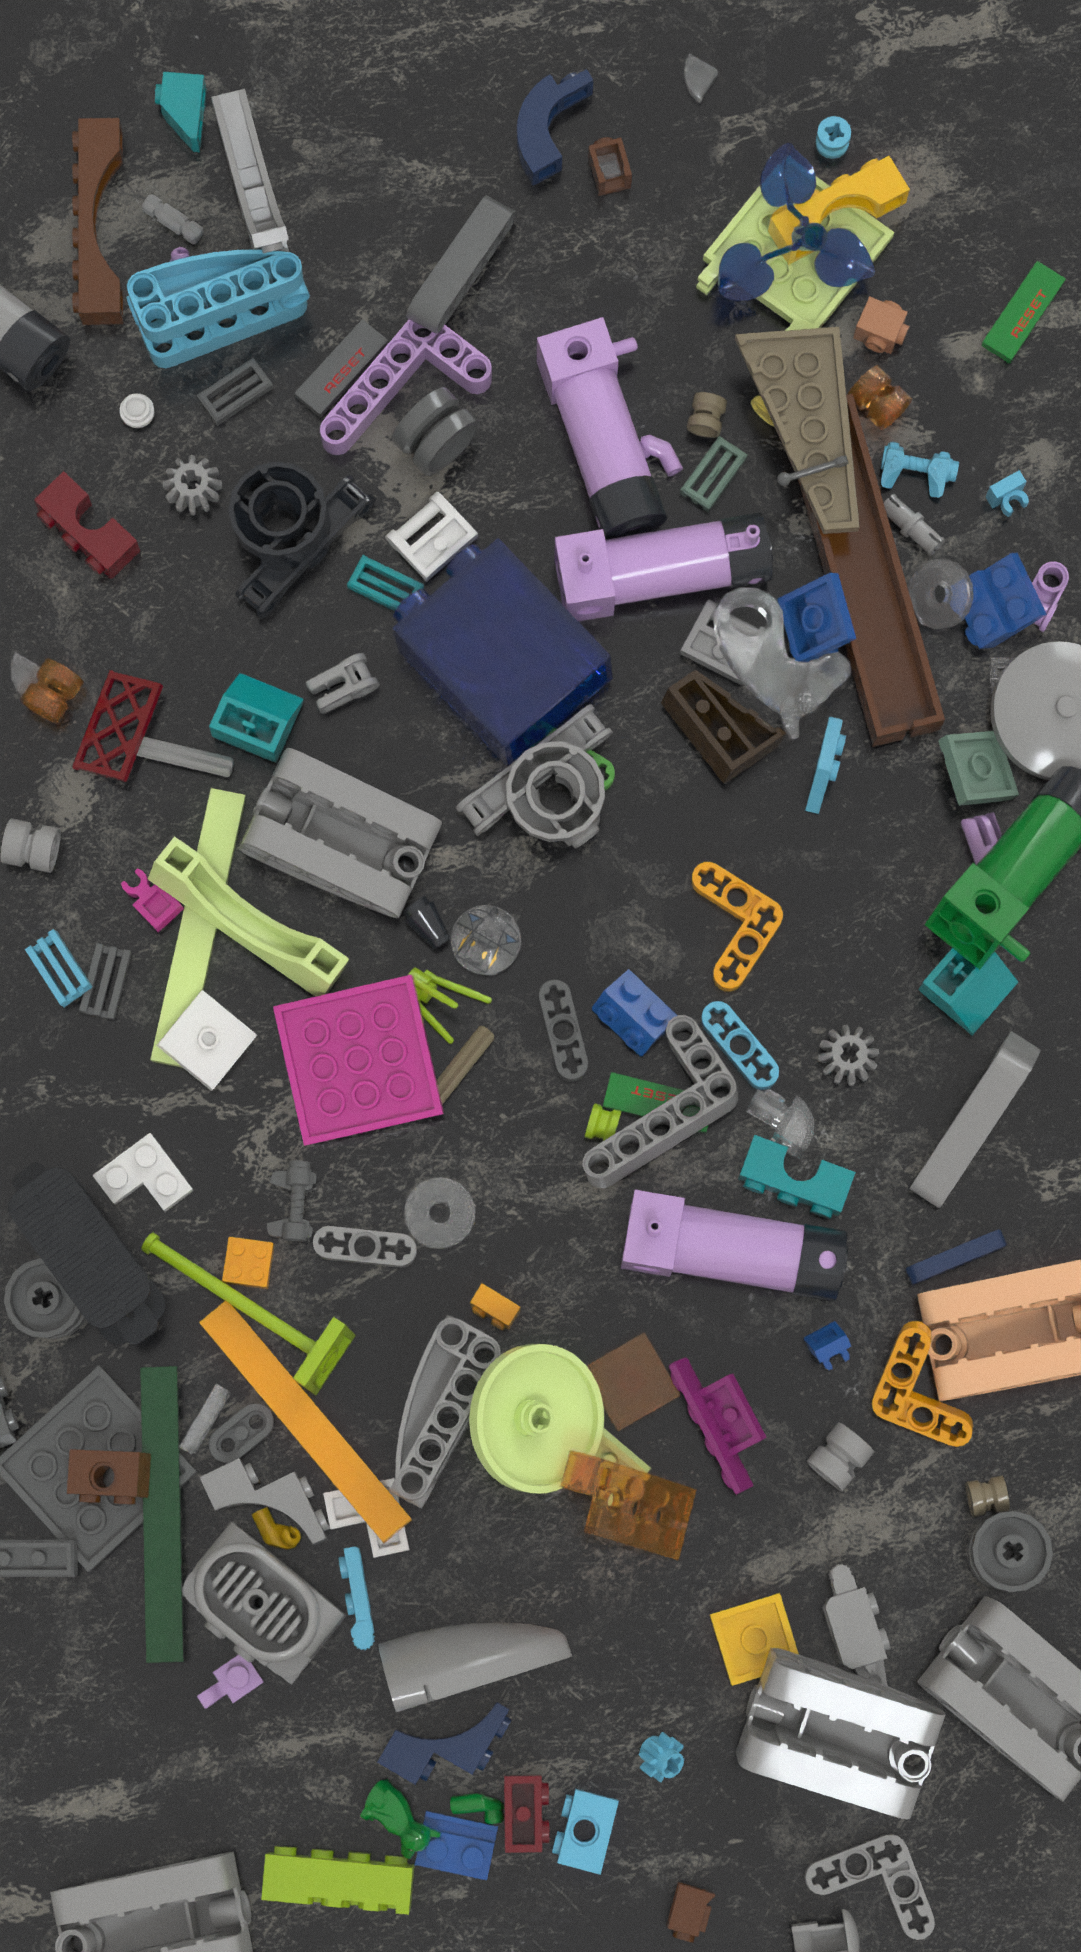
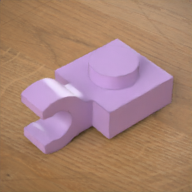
M237 1655L213 1672L219 1682L197 1697L206 1709L225 1695H228L232 1703H235L264 1682L252 1663Z

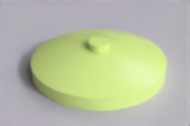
M526 1344L506 1351L488 1366L474 1390L469 1416L472 1443L480 1462L487 1472L508 1488L521 1492L541 1494L557 1491L568 1486L588 1468L596 1455L602 1438L604 1407L600 1389L594 1376L577 1356L558 1346Z

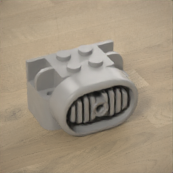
M232 1521L198 1561L183 1586V1596L207 1620L204 1626L220 1639L227 1637L236 1645L232 1649L247 1662H253L254 1659L258 1660L262 1665L267 1666L291 1685L347 1616ZM257 1598L263 1599V1605L261 1608H257L255 1606V1600Z

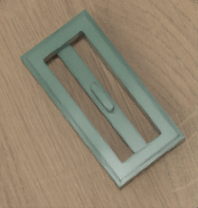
M719 436L681 488L680 494L684 497L688 496L692 499L693 503L696 505L700 504L705 511L709 512L744 464L748 454ZM721 448L727 450L698 491H694L692 489L719 450ZM733 455L736 456V460L708 499L703 497Z

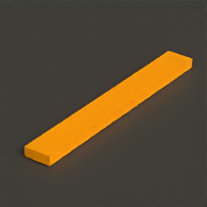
M224 1301L199 1322L383 1544L412 1520L230 1303Z

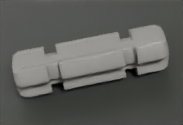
M154 194L148 195L142 204L143 212L152 218L156 216L158 222L176 234H182L183 238L191 244H196L204 233L202 226L194 221L189 222L187 216L169 204L165 203L163 205L162 200Z

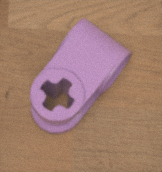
M1055 561L1044 564L1032 582L1047 613L1046 616L1033 623L1039 626V630L1043 633L1058 606L1057 603L1069 580L1066 567ZM1047 574L1056 576L1060 585L1053 588L1048 587L1043 581V576Z

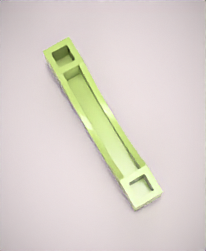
M175 836L154 861L148 877L149 881L315 997L327 994L342 974L349 960L348 957L321 938L290 929L257 910L231 889L202 855Z

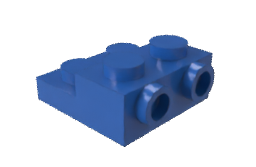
M1010 553L987 569L976 571L950 587L954 594L951 597L952 607L958 614L964 615L968 627L965 629L966 636L973 645H978L979 649L994 648L1047 615L1018 553Z
M828 573L777 599L781 610V620L785 625L790 643L789 649L795 664L813 665L838 653L837 648L856 640L838 573Z

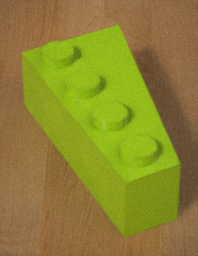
M275 1846L274 1853L267 1852L265 1854L261 1900L307 1905L319 1902L323 1906L349 1908L350 1905H356L360 1909L377 1912L387 1911L388 1908L396 1909L397 1914L409 1915L415 1864H407V1858L403 1856L385 1855V1862L370 1861L369 1853L348 1852V1859L334 1858V1851L324 1849H312L311 1856L297 1855L296 1847Z

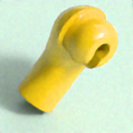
M268 1507L251 1514L263 1541L267 1545L288 1550L294 1548L300 1542V1531L294 1526L275 1523Z

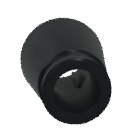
M426 895L402 911L407 917L405 922L430 944L433 950L451 938L447 933L448 931L434 901L430 902Z

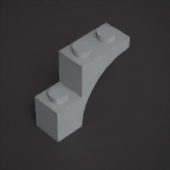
M238 1458L200 1477L208 1497L217 1512L238 1505L267 1506L285 1513L296 1521L308 1535L313 1545L327 1539L324 1531L330 1529L322 1510L314 1511L308 1499L315 1495L306 1476L299 1479L297 1473L292 1472L256 1490L254 1484L258 1483L259 1479L251 1463L244 1465L243 1461Z

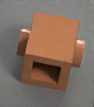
M869 296L856 326L853 339L865 343V346L874 352L883 353L885 351L891 354L896 343L899 345L903 344L910 326L904 324L907 312L902 310L901 306L895 302L888 300L882 302Z

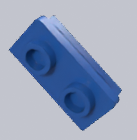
M629 969L606 988L592 1006V1011L599 1016L600 1020L607 1024L639 1056L647 1053L651 1046L666 1033L668 1022L673 1017L678 1016Z

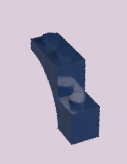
M496 1702L486 1717L474 1727L461 1734L447 1738H420L396 1729L377 1763L416 1785L419 1778L425 1782L427 1781L437 1763L431 1759L434 1753L473 1775L476 1768L483 1772L493 1754V1751L489 1750L488 1746L494 1736L500 1739L503 1737L512 1719L506 1716L509 1708Z

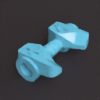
M890 442L884 447L880 466V469L883 470L881 485L891 489L902 469L917 470L928 473L930 496L939 498L943 495L945 482L956 481L959 462L953 461L950 458V454L943 451L939 454L935 453L931 460L904 455V448L899 446V443Z

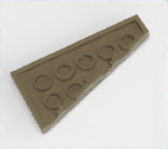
M828 327L736 334L735 341L794 471L797 472L827 463L840 456H847L849 464L846 466L834 467L798 478L823 534L858 531L859 517L840 328Z

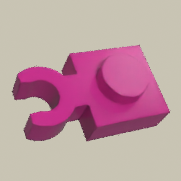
M137 868L135 873L141 879L140 884L132 888L123 881L121 886L129 896L139 898L133 904L134 908L157 932H160L184 908L174 897L154 884L150 888V881L147 875Z

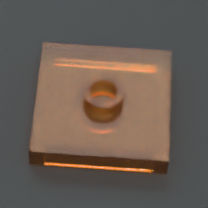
M645 1332L587 1365L600 1389L603 1407L618 1432L681 1396Z

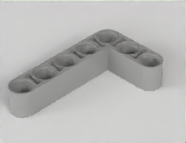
M686 1015L673 1017L667 1024L666 1035L672 1052L694 1085L590 1149L583 1158L582 1166L592 1186L607 1188L730 1112L737 1105L738 1091L733 1076L691 1017ZM681 1031L692 1033V1036L686 1041L675 1039L676 1034ZM699 1059L711 1061V1064L705 1069L694 1067V1063ZM718 1087L730 1089L729 1094L723 1098H717L712 1095L713 1091ZM690 1105L700 1108L699 1113L695 1116L687 1117L682 1114L683 1110ZM665 1124L670 1127L665 1135L657 1136L652 1133L657 1125ZM629 1143L638 1144L640 1147L636 1153L632 1155L622 1153L625 1145ZM605 1162L609 1164L608 1169L604 1173L595 1174L591 1171L596 1163Z
M1012 1031L1008 1034L987 1071L909 1188L911 1191L938 1208L942 1206L1032 1070L1041 1052L1039 1048Z

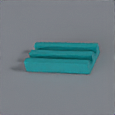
M362 555L347 583V588L408 618L412 613L413 607L416 606L420 594L425 589L424 584ZM367 567L412 589V594L404 592L364 572V568ZM358 579L406 601V605L357 582Z

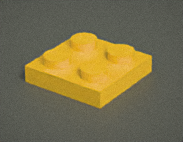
M780 1593L710 1614L731 1686L761 1677L771 1648H780L799 1654Z

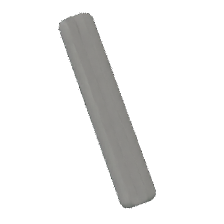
M148 737L143 738L137 756L224 777H229L234 767V761L231 757Z

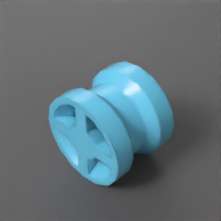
M832 116L827 117L820 123L815 144L822 156L835 159L845 154L851 137V128L847 121L841 117Z

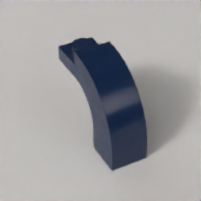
M587 69L578 74L576 72L568 74L558 85L551 74L532 88L521 106L517 120V152L521 166L532 186L562 170V155L552 141L548 129L552 120L560 112L593 94L594 80Z

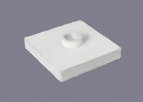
M202 990L156 1046L212 1091L257 1034Z

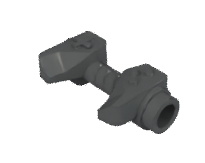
M292 1160L289 1161L287 1171L273 1172L270 1183L291 1191L289 1218L267 1223V1232L271 1237L282 1238V1240L306 1242L312 1236L313 1228L310 1226V1222L303 1219L305 1193L313 1191V1184L316 1183V1174L310 1169L311 1162Z

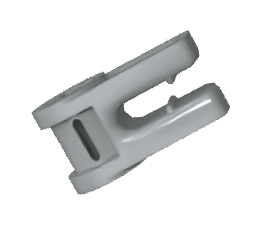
M364 653L352 655L335 667L306 682V686L312 694H317L325 689L330 690V687L340 682H345L339 689L329 694L325 693L324 697L316 701L317 708L321 714L331 711L353 699L363 697L379 687L378 679L372 677L365 664L367 658ZM355 671H358L361 681L358 680Z

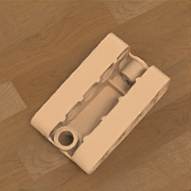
M1081 1260L917 1294L922 1321L928 1326L932 1334L928 1354L930 1355L939 1401L1081 1375ZM942 1335H948L952 1341V1348L945 1355L939 1354L936 1350V1341Z

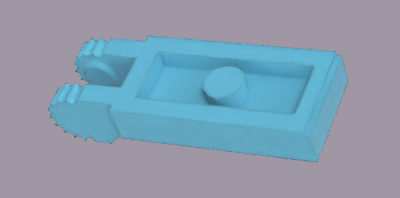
M358 1546L344 1548L345 1556L338 1557L342 1579L349 1578L351 1593H345L348 1615L355 1614L356 1623L351 1629V1636L354 1638L352 1642H354V1646H357V1649L367 1650V1648L370 1649V1646L374 1645L375 1636H373V1633L375 1632L361 1551Z

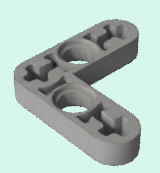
M889 1833L875 1837L809 1864L805 1870L804 1878L806 1885L811 1891L819 1895L833 1893L881 1874L903 1932L912 1939L920 1940L930 1936L934 1930V1916L904 1840L897 1835ZM888 1840L892 1845L900 1846V1850L895 1853L896 1860L891 1861L887 1856L876 1859L880 1867L873 1869V1860L866 1851V1848L873 1846V1853H878L885 1849L884 1842ZM854 1853L861 1854L866 1860V1869L859 1875L850 1874L845 1865L848 1856ZM839 1859V1869L846 1878L845 1881L839 1883V1876L835 1875L827 1879L828 1886L822 1888L819 1883H812L811 1878L816 1876L815 1869L821 1867L824 1872L834 1870L836 1868L833 1866L832 1861ZM900 1876H909L914 1883V1890L908 1897H899L894 1892V1881ZM918 1897H920L922 1903L914 1905L916 1912L921 1917H927V1921L922 1924L923 1931L918 1932L914 1927L908 1928L907 1923L912 1921L910 1910L905 1908L901 1912L899 1906L900 1904L912 1903Z

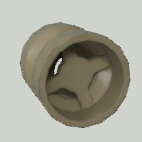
M695 393L692 401L694 412L688 418L687 430L702 437H718L722 428L720 417L726 411L727 400L713 393Z
M1003 1476L992 1477L987 1484L985 1482L981 1483L978 1480L966 1482L967 1500L972 1517L984 1516L991 1509L997 1513L1009 1511L1008 1491Z

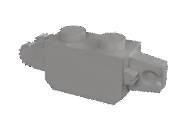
M837 1564L829 1570L830 1573L828 1574L834 1596L826 1599L822 1609L839 1663L848 1669H854L857 1675L887 1686L883 1660L887 1659L885 1651L891 1648L885 1629H878L874 1615L879 1614L873 1592L867 1594L865 1587L857 1589L850 1568L847 1565Z

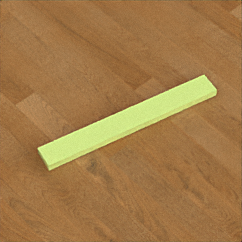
M211 788L197 852L206 859L212 869L227 884L246 796ZM187 906L184 907L150 1059L152 1062L181 1068L183 1067L156 1045L200 991H204L217 927Z

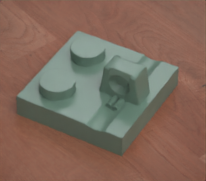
M994 731L951 734L938 740L945 757V764L959 806L1008 801L1019 796L1007 756L1000 747Z

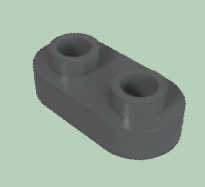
M259 1403L245 1406L212 1434L209 1440V1449L212 1456L226 1464L238 1458L241 1459L273 1431L275 1421L272 1412L266 1406ZM253 1416L262 1417L263 1425L261 1428L253 1429L250 1426V1420ZM225 1439H232L235 1442V1447L231 1452H224L222 1449V1442Z

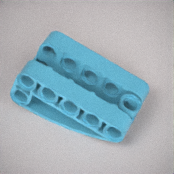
M232 250L190 256L137 272L128 280L127 290L129 296H126V299L152 362L160 368H170L299 318L307 310V300L310 294L303 280L301 261L295 254L285 251L263 253L262 250ZM257 306H264L268 309L266 313L259 316L251 313ZM227 318L236 321V323L229 328H224L219 325L222 320ZM193 331H201L204 333L202 338H200L199 340H190L189 338H187V336ZM162 343L172 345L171 349L164 353L155 350Z

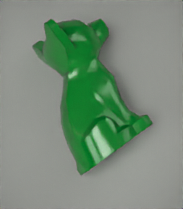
M382 1779L372 1788L361 1817L366 1821L376 1819L389 1833L400 1836L401 1854L403 1857L411 1859L415 1852L423 1851L428 1846L431 1837H440L441 1833L414 1821L406 1798L391 1784L390 1780Z

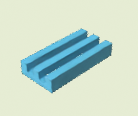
M52 929L48 932L49 936L46 938L41 937L36 941L38 944L33 947L30 945L25 951L59 1004L66 1007L93 986L59 933ZM53 943L81 984L78 988L74 986L49 947ZM42 951L68 990V995L65 996L39 954Z

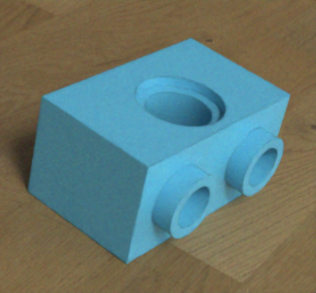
M576 1788L573 1796L566 1794L561 1813L562 1817L568 1818L564 1833L557 1831L552 1853L558 1855V1864L601 1875L619 1802L618 1799ZM580 1820H589L595 1826L593 1837L587 1841L577 1839L573 1833L575 1824Z

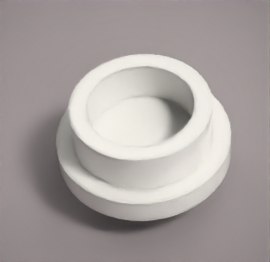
M143 394L127 396L120 405V416L123 422L133 428H141L148 425L154 417L152 401Z

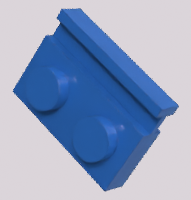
M426 1811L424 1825L439 1831L441 1835L439 1838L431 1837L428 1846L423 1851L417 1852L415 1865L487 1880L498 1826Z

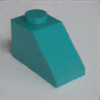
M163 72L162 84H156L155 104L160 105L163 118L193 152H200L207 91L204 75Z

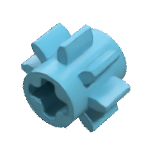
M661 1732L659 1737L651 1736L644 1741L640 1748L639 1756L645 1762L639 1768L659 1782H662L664 1777L672 1778L683 1767L684 1758L679 1752L684 1746L664 1732Z

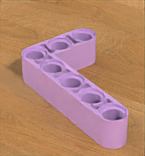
M408 320L322 421L320 434L323 448L332 455L346 453L425 360L429 361L472 394L484 393L489 389L492 382L490 360L446 325L438 334L432 332L429 336L423 338L416 336L414 333L424 327ZM452 348L457 350L458 355L453 358H446L441 353L445 349ZM405 353L410 359L404 363H397L393 360V357L397 354ZM473 369H481L485 372V375L475 379L470 377L468 372ZM376 379H384L388 382V385L381 389L374 388L371 384ZM356 404H362L367 408L362 414H353L349 410ZM333 430H341L345 433L344 437L339 440L330 439L328 434Z

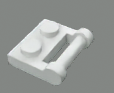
M435 492L429 498L430 502L397 531L392 529L385 536L388 543L407 560L426 582L478 538V533L439 492ZM437 513L444 515L440 522L412 546L406 542L408 538Z

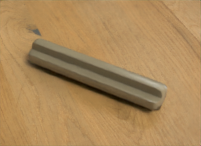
M481 1025L476 1029L438 1077L437 1084L442 1105L494 1040V1034L486 1027Z

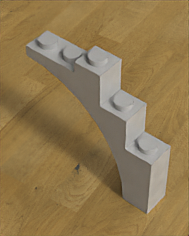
M241 89L213 96L211 101L252 250H262L263 253L272 251L289 252L286 241L289 240L286 226L281 218L269 180L246 91Z

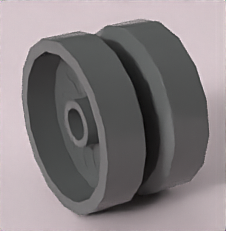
M445 387L432 391L420 400L404 416L392 435V442L404 454L414 453L413 463L425 476L436 474L448 466L470 444L480 428V421L469 410H458L459 400Z
M41 1258L26 1262L13 1272L5 1288L4 1304L9 1319L18 1330L31 1337L59 1339L72 1335L84 1325L86 1319ZM52 1293L53 1298L49 1299L51 1305L48 1306L45 1302V1297L47 1294Z
M1017 1511L993 1514L979 1522L970 1534L966 1548L968 1566L975 1578L988 1589L1001 1593L1025 1591L1040 1583L1049 1571L1053 1556L1051 1539L1044 1526L1031 1515ZM1006 1545L1011 1546L1014 1550V1556L1010 1559H1005L1003 1553L1006 1552L1003 1547Z

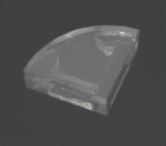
M689 54L685 63L684 80L690 94L700 102L718 76V70Z
M15 653L11 662L12 681L21 697L29 701L47 672L37 664Z

